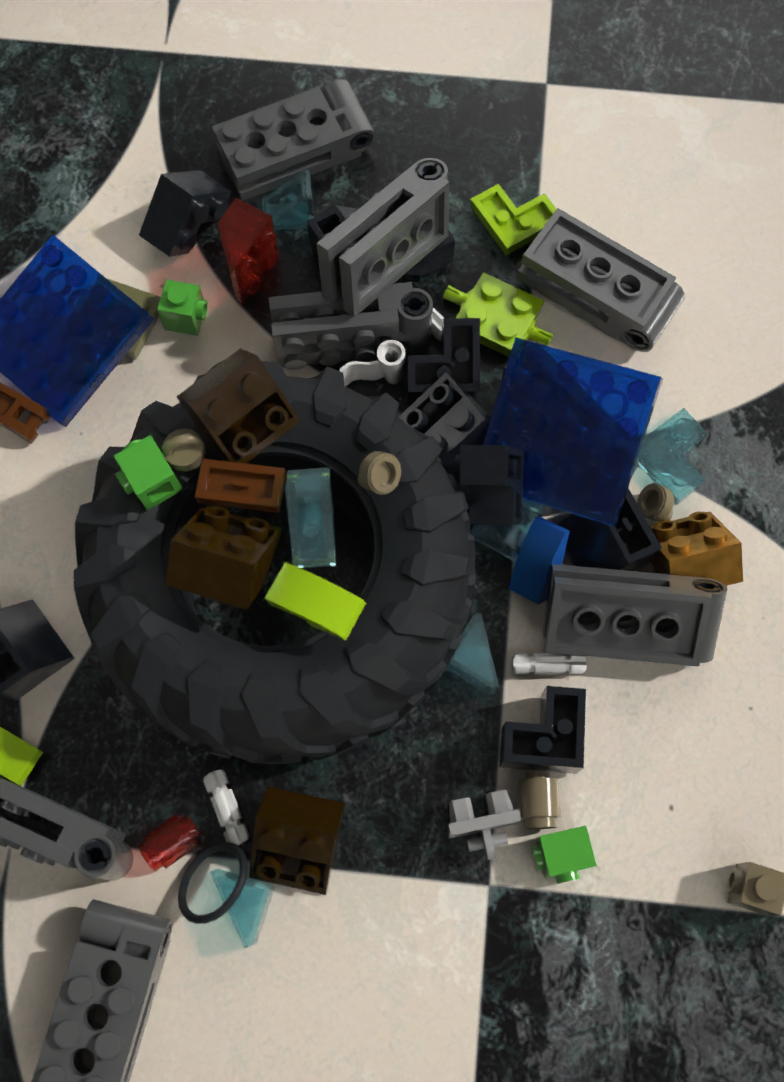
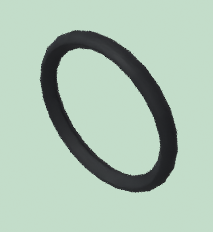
M221 842L209 846L187 868L179 886L178 903L182 915L188 921L196 924H206L224 915L239 898L247 879L248 864L246 855L238 845L230 842ZM224 850L233 852L239 860L240 870L238 881L231 895L218 909L209 914L197 915L192 913L187 905L186 892L189 881L196 869L213 853Z

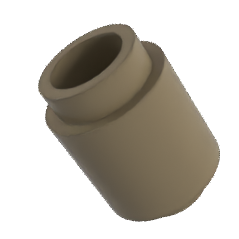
M550 771L526 772L527 779L519 780L521 819L525 820L526 829L558 828L557 818H561L558 779L550 778Z

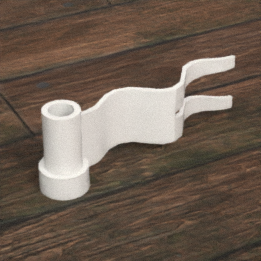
M387 340L381 343L377 349L378 360L372 362L353 361L345 364L339 370L343 372L345 387L352 381L359 379L373 381L384 377L391 384L401 382L404 378V364L406 362L404 346L399 341Z

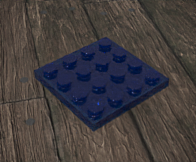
M52 235L0 298V372L30 399L48 409L46 413L55 421L67 427L155 318L55 235Z
M515 337L483 445L511 446L524 449L523 498L614 527L617 524L663 378Z

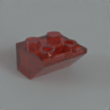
M235 198L217 225L236 300L243 305L249 295L253 296L257 292L261 284V278L267 269L271 270L275 266L279 252L272 216Z

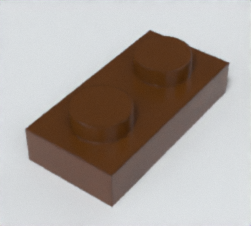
M202 459L195 499L200 504L280 513L286 479L285 468Z

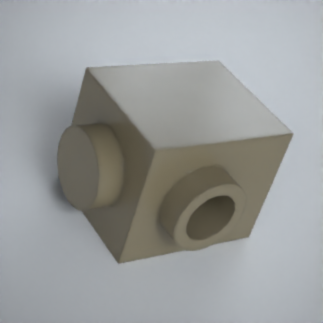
M753 862L736 864L728 880L727 890L730 893L727 903L765 916H781L784 905V873Z

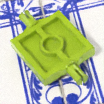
M484 272L475 287L467 294L450 285L445 290L443 299L461 306L456 318H480V344L513 359L520 346L529 339L548 347L554 334L535 326L536 319L543 308L544 300Z

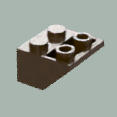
M241 348L176 397L199 430L228 462L246 464L300 422V419L259 357Z
M203 505L171 540L165 585L247 610L262 589L281 536L282 528L269 525L267 521L260 518H245L229 513L227 509L220 506Z
M268 786L256 816L249 878L326 895L340 835L345 803Z

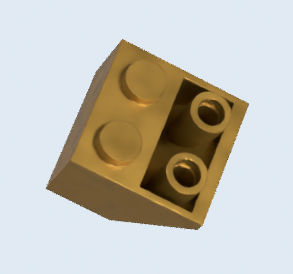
M694 512L689 517L673 521L662 520L650 526L662 547V550L652 562L655 573L710 578L726 586L743 582L742 543L711 512Z

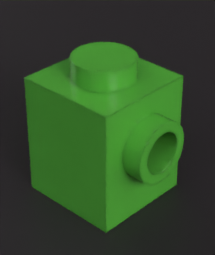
M166 279L157 308L164 329L198 336L201 323L206 319L208 311V301L204 300L200 285Z
M151 435L144 439L130 442L124 447L123 451L114 455L122 469L115 473L120 484L128 495L135 491L147 510L184 490Z
M587 826L538 836L535 838L537 846L531 847L536 870H543L544 878L555 876L557 884L580 879L579 870L597 866Z

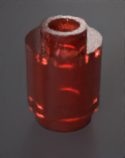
M175 813L144 836L145 841L138 845V849L147 864L155 872L162 867L167 869L198 846L196 837L200 835V831L188 815L181 818Z

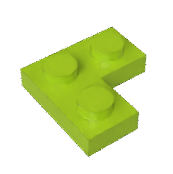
M499 184L470 199L471 209L506 256L534 241L556 211V207L545 193L516 208Z

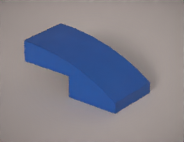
M540 516L534 518L519 551L509 589L538 605L546 601L552 564L560 565L563 563L570 531Z

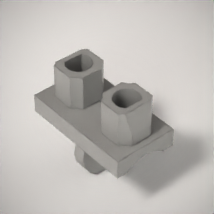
M506 790L485 794L489 815L477 818L474 817L470 797L450 801V823L447 825L449 839L480 832L481 837L467 840L469 852L484 849L487 860L495 859V846L508 844L506 832L491 835L490 830L515 825L521 821L519 809L513 810L512 802Z

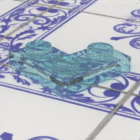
M685 408L681 409L638 442L635 450L639 459L638 465L655 483L666 486L672 491L675 505L683 501L705 482L704 477L683 455L705 439L708 433Z

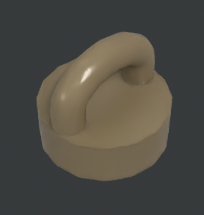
M190 429L175 430L166 437L162 445L165 459L177 471H192L199 467L206 455L205 445L199 434Z
M375 451L368 454L360 466L357 480L359 486L376 494L392 492L397 487L401 478L400 463L395 456L389 453Z
M652 483L642 489L638 496L637 504L647 519L654 521L670 520L673 515L674 495L668 487Z

